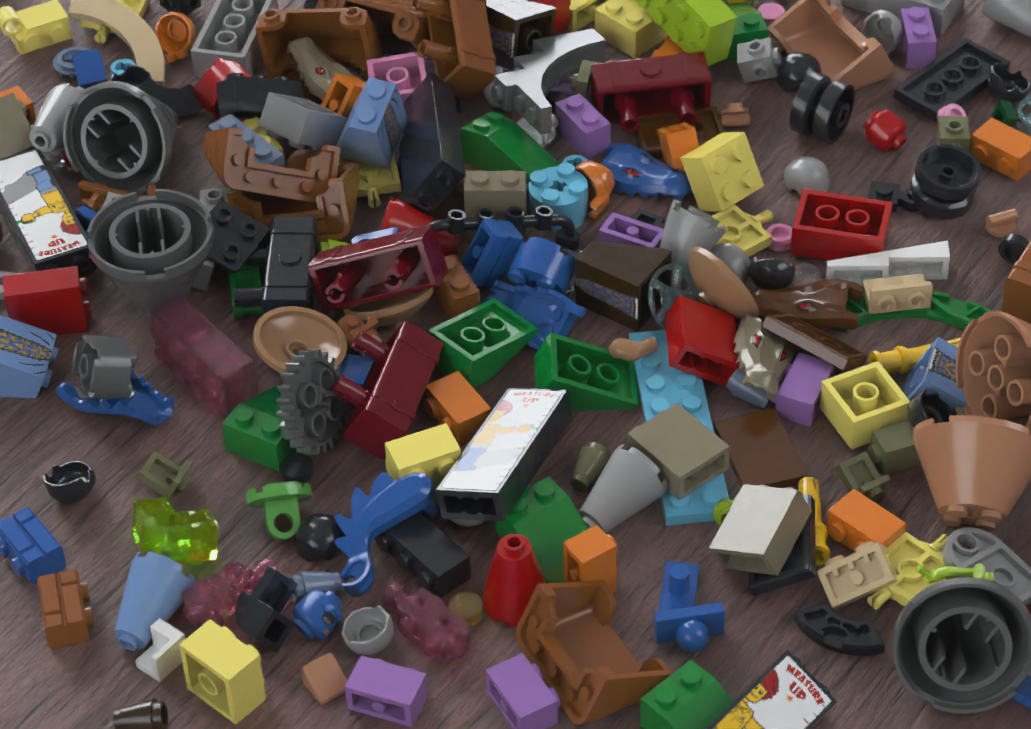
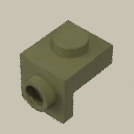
M582 60L579 74L574 73L572 77L571 90L575 91V94L580 93L587 100L591 87V64L600 62Z
M154 450L136 480L165 498L170 499L176 489L182 492L192 477L191 474L187 473L192 461L187 459L181 467Z
M866 451L839 463L835 467L848 492L855 489L871 500L882 495L885 492L883 487L891 480L888 474L884 476L879 475Z

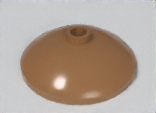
M696 246L689 252L688 264L691 279L699 292L697 297L701 303L733 314L734 318L738 320L747 313L753 317L759 315V309L753 296L724 262L702 247Z
M432 287L416 293L411 292L384 300L351 306L348 309H343L344 316L356 315L366 325L368 318L373 315L379 321L377 327L387 326L388 329H394L399 327L404 320L418 313L429 301L434 290Z
M287 306L273 309L262 315L254 327L252 341L255 351L268 366L279 373H288L285 364L292 363L291 356L298 355L299 351L321 350V352H328V357L335 358L334 366H341L347 353V340L341 328L326 315L309 308Z

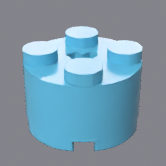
M561 163L556 167L545 168L530 174L528 185L529 215H534L535 209L538 206H548L553 210V214L567 216L572 220L575 229L583 223V218L588 215V182L585 176L575 170L574 165L570 163ZM551 226L552 232H557L562 228L560 226Z

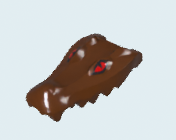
M825 279L790 288H756L750 291L758 306L759 315L765 318L766 316L790 313L820 330L831 327L854 330L858 327L859 318L855 313L845 310L847 298L860 300L863 296L864 288L860 284L848 280Z

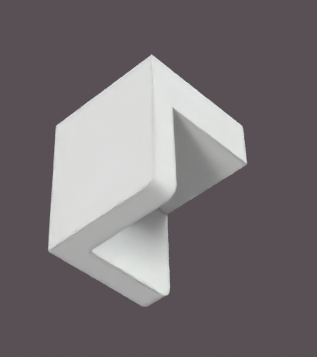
M159 618L150 626L153 645L138 657L135 662L137 668L161 682L182 663L179 644L185 640V634Z

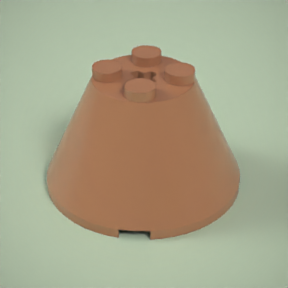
M985 312L980 318L973 319L968 324L961 336L957 349L955 364L957 389H963L967 406L962 407L965 415L991 417L1018 423L1030 428V433L1031 324L1005 312Z
M971 415L949 416V422L934 424L935 419L931 418L917 424L913 429L912 440L937 511L942 516V523L952 527H958L962 524L975 525V528L987 532L995 531L996 524L1003 523L1007 519L1031 480L1030 428L1007 420Z

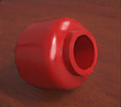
M876 110L864 124V129H866L865 138L883 153L892 149L897 151L907 141L905 136L907 131L906 123L891 110H883L881 112Z

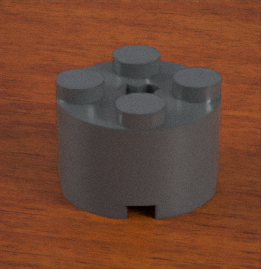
M83 335L84 341L77 342L73 356V374L79 375L80 384H74L78 396L82 399L129 398L132 394L131 368H134L137 363L136 350L129 349L128 342L123 336Z

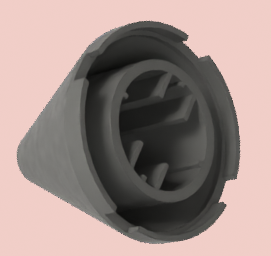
M119 81L102 82L79 93L80 96L75 103L69 106L63 123L64 148L76 173L81 172L91 183L95 184L98 182L119 191L136 192L137 195L146 192L148 186L156 185L164 176L169 165L178 127L176 112L139 88Z
M155 189L156 196L137 198L136 192H132L109 202L93 217L87 230L89 253L97 267L152 321L168 323L178 316L212 248L214 228L211 215L200 201L182 192Z
M960 577L935 583L914 596L903 608L896 621L892 635V653L896 671L910 693L915 697L918 695L929 701L935 709L950 713L968 714L994 708L1013 697L1017 693L1016 688L1026 675H1031V615L1016 595L1005 587L989 580Z

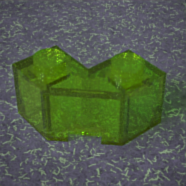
M166 497L133 500L131 536L142 552H155L174 561L190 564H201L204 561L216 560L219 524L208 509L175 512Z

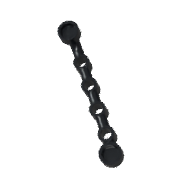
M538 206L535 209L534 215L525 216L521 208L510 207L506 210V216L495 217V212L491 209L481 208L477 211L476 218H466V214L463 211L454 209L448 212L447 219L435 220L425 225H433L436 233L447 231L452 235H460L464 230L478 231L483 218L495 219L496 221H510L518 231L528 227L547 231L551 226H560L562 228L557 231L555 243L560 245L561 249L565 251L576 250L579 247L580 233L575 230L572 220L565 215L553 214V210L548 206Z

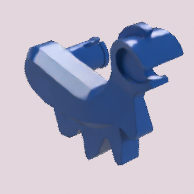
M383 472L375 479L371 488V496L364 494L359 487L355 488L351 499L352 517L350 519L340 514L335 516L337 524L346 535L337 538L335 544L349 558L340 576L345 582L351 577L356 579L351 583H342V586L350 596L359 597L364 595L374 583L375 569L370 558V545L376 536L419 511L427 519L430 518L426 511H429L432 517L438 513L439 505L434 500L435 487L427 475L421 472H413L395 481Z

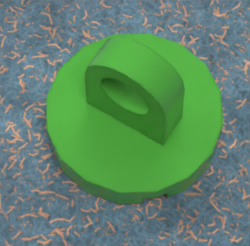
M298 481L266 484V486L262 487L263 492L256 493L255 488L246 492L247 506L263 508L267 533L273 539L286 541L296 535L300 525L298 503L313 498L311 484L306 482L302 486V483H298ZM280 515L288 517L292 523L291 530L288 532L278 531L274 526V519Z

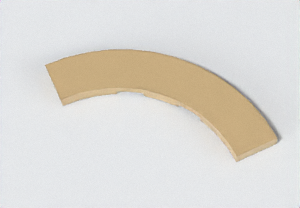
M71 0L68 12L70 19L84 20L113 29L133 51L136 66L146 69L150 73L152 80L158 85L165 87L166 68L162 48L157 36L144 19L125 5L114 0Z

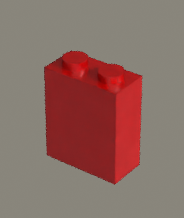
M78 266L3 276L4 299L10 319L57 335L88 331L87 319L92 318L90 300L84 301L83 296H88L86 278L79 277Z
M679 295L664 316L669 366L726 386L731 375L740 366L736 363L739 355L734 353L736 346L733 343L736 336L734 315Z

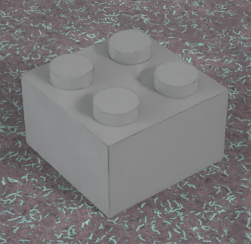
M269 92L258 125L268 129L269 136L281 140L289 139L288 145L304 149L305 145H307V148L317 150L322 149L323 145H337L347 117L308 99Z

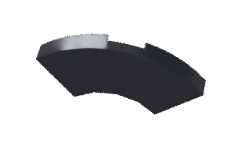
M149 77L137 87L171 107L178 117L189 116L204 109L199 104L193 91L194 88L190 83L180 88H167L158 85Z
M827 603L794 611V621L801 631L824 648L854 656H870L884 653L885 644L872 620L855 621L845 619L833 612Z

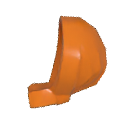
M170 12L162 15L156 22L154 33L159 40L162 51L166 53L164 55L166 63L186 58L189 55L190 47L197 37L192 21L183 13Z
M585 161L575 166V170L582 173L588 182L589 207L592 208L588 215L592 219H596L609 204V196L615 186L613 174L607 167L593 161Z

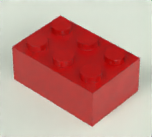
M803 189L792 226L790 255L829 261L885 251L891 227L893 202Z

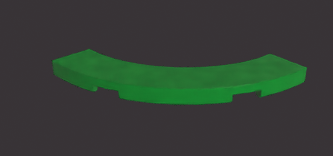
M932 291L930 308L869 314L864 297L860 300L847 299L845 310L858 316V327L886 319L921 318L939 321L965 330L973 319L980 318L985 312H991L990 309L969 300L966 303L950 298L951 294ZM841 328V329H842L843 331H845L846 333H849V332L852 331V330H847V329Z

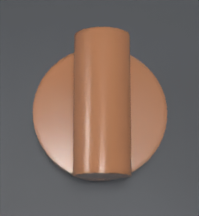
M743 103L726 104V109L720 110V119L723 127L750 126L749 108L743 107Z
M1010 209L986 216V230L991 235L999 238L1013 234L1016 230L1018 213L1015 209Z

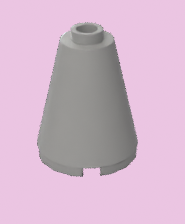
M985 0L982 8L985 16L1031 37V0Z
M63 83L50 90L29 135L30 141L36 149L42 152H50L64 145L63 123L69 106L74 104L80 96L79 93L85 90L80 86L75 88L68 86L69 83Z
M673 200L670 205L659 248L672 251L671 288L673 285L680 286L690 275L688 264L689 252L696 246L710 251L727 230L725 225L717 227L720 221L689 205L687 210L680 207L682 202L678 200Z
M621 444L614 450L579 511L588 528L598 525L604 533H607L662 497L668 490L666 479L661 483L657 477L660 469L638 449L631 447L627 451L624 450L625 445Z

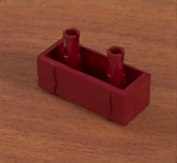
M704 51L694 53L681 52L676 55L622 61L609 60L604 63L591 64L592 106L609 123H621L622 129L625 132H634L640 127L637 116L677 111L679 123L686 122L692 125L697 120L694 109L710 107L711 75Z
M433 225L419 228L413 227L387 236L345 246H335L333 249L319 252L308 264V270L324 313L348 309L351 306L440 285L448 274V267Z
M404 321L385 344L361 330L353 341L351 348L356 349L376 362L365 387H361L341 374L331 389L332 393L339 395L356 406L345 430L344 437L374 456L385 459V443L406 436L410 425L413 423L426 386L440 360L439 356L444 344L408 321Z

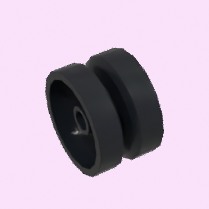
M815 71L810 73L803 80L794 98L790 112L791 130L805 136L813 134L815 139L830 145L836 143L845 131L853 112L856 94L854 86L840 80L832 82L830 77Z
M949 144L929 146L920 153L909 186L910 200L916 203L915 207L926 215L938 219L962 217L970 210L982 175L981 165L974 155L963 148Z

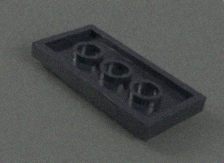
M965 38L896 87L893 98L938 122L937 115L942 107L951 103L958 104L959 106L966 103L988 86V74L993 64L1007 63L1009 71L1010 61Z

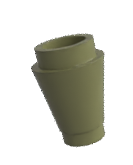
M589 442L587 446H583L570 479V484L579 491H587L600 476L611 456L609 450L597 442Z

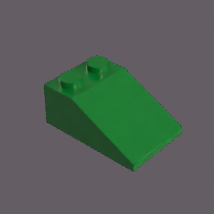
M746 2L727 5L738 18L728 58L717 63L737 61V44L768 38V28L762 14Z
M488 112L461 128L460 139L463 160L466 164L487 171H526V184H529L532 172L560 165L555 158L517 123L504 118L501 113Z
M495 298L428 330L429 335L444 344L439 356L440 360L435 368L446 376L459 371L473 388L494 377L538 333L536 326Z
M552 332L549 333L534 355L535 389L568 390L571 411L636 409L639 405L634 361H626L621 358L616 359L610 355L607 349Z
M276 385L240 402L222 422L225 449L227 451L280 472L282 460L291 454H295L297 448H290V440L284 439L286 429L279 428L283 418L282 416H277V412L281 409V404H278L276 399L281 397V392L277 389L279 385Z
M550 476L527 487L504 522L495 521V532L501 538L510 534H519L529 539L546 583H564L563 542L589 529L569 496Z
M689 660L640 699V725L644 729H706L734 700L717 679L694 661Z

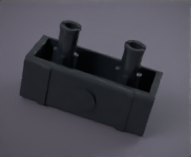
M272 217L269 245L259 246L246 262V264L266 265L264 287H234V307L262 306L263 315L273 309L287 306L304 307L314 310L315 287L308 270V264L318 254L319 249L317 219L315 217Z

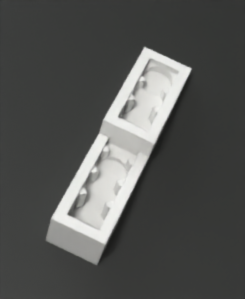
M948 241L827 261L826 279L848 280L862 286V280L923 273L925 280H947L950 261Z

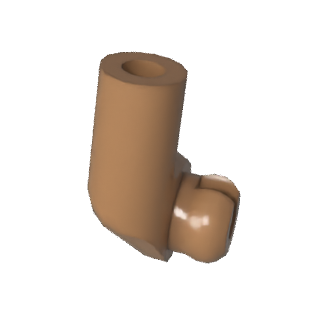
M653 337L639 342L618 338L609 346V353L612 357L616 359L621 358L626 361H635L658 350L657 341Z

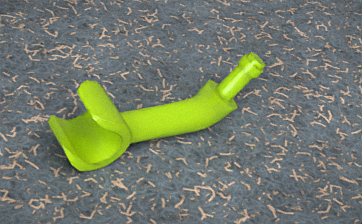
M979 563L974 568L944 566L930 572L923 565L916 567V571L925 577L926 583H934L948 577H972L991 582L994 579V573L985 572V566Z

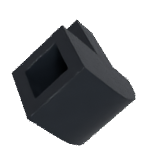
M268 566L251 595L242 591L235 608V619L238 627L244 633L273 651L278 652L295 625V622L280 612L298 584Z

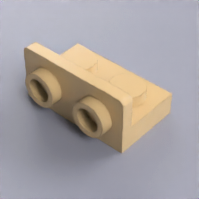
M923 273L862 280L863 295L869 314L931 307L933 286L931 281H925Z
M874 541L865 542L855 548L856 553L845 558L843 555L833 557L824 563L825 567L817 570L833 609L841 608L897 582L886 556L888 551L884 545L879 542L874 543Z

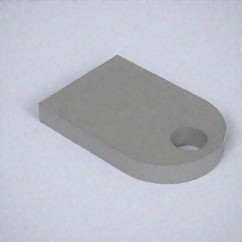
M971 527L957 529L948 536L942 549V559L945 566L974 568L976 564H982L985 566V572L994 573V583L1011 591L1025 606L1031 603V568L999 538L985 530ZM958 543H963L969 546L970 549H965L961 547Z

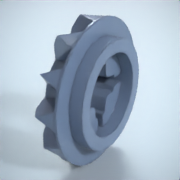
M72 47L59 52L53 59L55 73L60 74L61 78L70 76L73 80L76 76L72 55L88 48Z

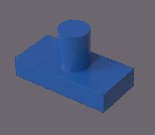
M666 561L658 611L695 606L700 564Z

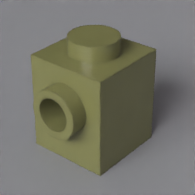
M938 116L936 143L954 145L969 151L968 116Z
M908 421L872 430L868 454L873 464L878 465L883 475L920 465V460L912 440L913 430Z

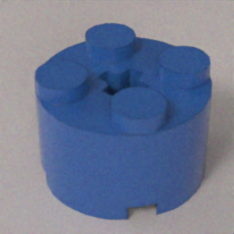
M530 237L526 243L525 240L521 241L507 272V277L514 286L526 285L534 289L543 287L557 291L565 296L575 273V257L570 252L568 256L559 252L561 246L552 241Z

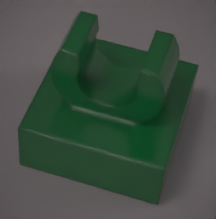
M1000 100L991 115L992 118L1018 131L1016 123L1026 122L1024 114L1021 111H1014L1011 102L1006 100Z

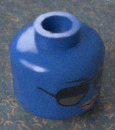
M313 589L293 608L292 613L295 619L292 621L295 622L294 627L310 641L313 638L324 640L343 621V614L339 609L343 603L330 590L324 593Z

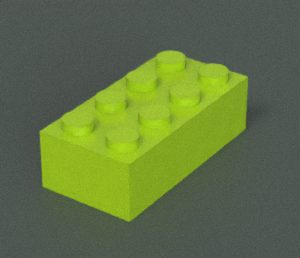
M636 0L638 5L654 19L655 23L684 52L704 51L708 66L728 58L738 16L722 0Z

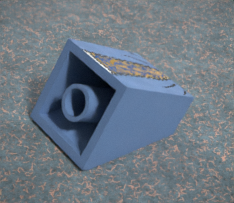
M371 77L368 78L352 107L336 145L341 147V158L385 169L389 168L408 122L396 83Z
M0 315V397L36 398L41 386L47 388L53 371L47 368L48 365L53 366L59 349L53 347L57 334Z
M937 337L907 373L902 392L910 402L920 391L926 389L928 394L937 392L939 398L948 405L952 414H954L955 406H967L963 389H957L955 364L958 347Z

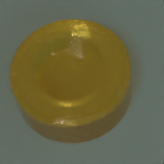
M461 592L454 595L449 602L451 620L462 626H469L479 622L483 616L482 599L472 592Z

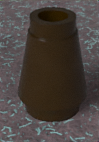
M153 698L121 709H115L113 713L115 729H167L168 710L164 701L157 702Z

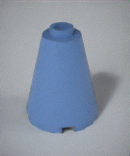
M137 552L132 559L114 629V635L118 638L117 643L123 648L131 651L136 650V648H144L152 639L150 626L159 618L167 622L193 592L196 585L195 578L191 573L188 578L181 573L183 566L178 562L155 552H147L145 557H141V552Z

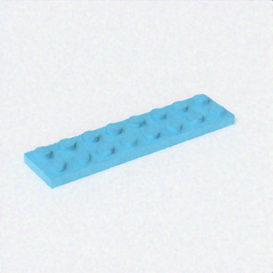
M666 330L629 333L628 339L639 342L653 337L658 344L656 352L634 361L644 421L647 422L660 411L666 410L678 403L714 433L702 378L669 366ZM722 473L681 500H678L667 490L660 497L665 525L715 521L713 517L714 507L727 497L729 499L724 474Z

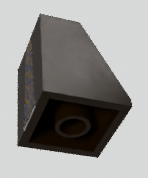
M486 0V11L493 53L496 56V65L509 69L511 72V69L514 68V57L528 55L533 51V40L554 36L555 7L528 0Z
M592 241L584 250H581L576 255L574 260L576 304L638 332L671 297L672 251L663 248Z

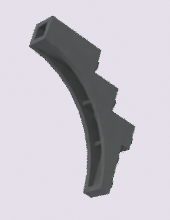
M594 29L533 40V51L528 55L514 57V68L511 69V72L494 75V86L491 89L494 102L505 112L517 111L541 135L551 133L552 106L545 98L547 92L574 73H579L582 60L604 63L606 40Z

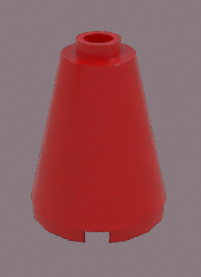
M391 197L387 205L381 230L398 227L399 232H403L413 227H424L436 219L397 198ZM447 231L437 232L436 234L444 257L450 254L456 255L461 238Z
M510 534L499 540L482 595L484 610L490 619L495 622L496 619L504 621L506 626L517 627L537 584H547L531 542L525 536Z

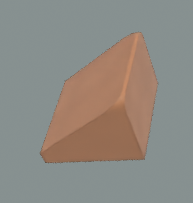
M331 652L302 667L303 683L321 706L345 693V685L348 680Z

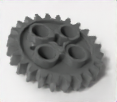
M321 350L299 351L298 355L291 356L292 363L285 364L288 373L280 374L284 383L277 386V389L282 393L281 397L276 399V402L281 404V409L277 412V416H282L283 418L279 428L286 429L284 439L290 440V448H297V453L319 455V453H326V449H332L333 441H339L337 430H344L341 419L347 418V415L343 412V407L347 406L348 402L331 392L334 383L340 377L338 374L341 367L334 366L335 358L328 357V352H321Z

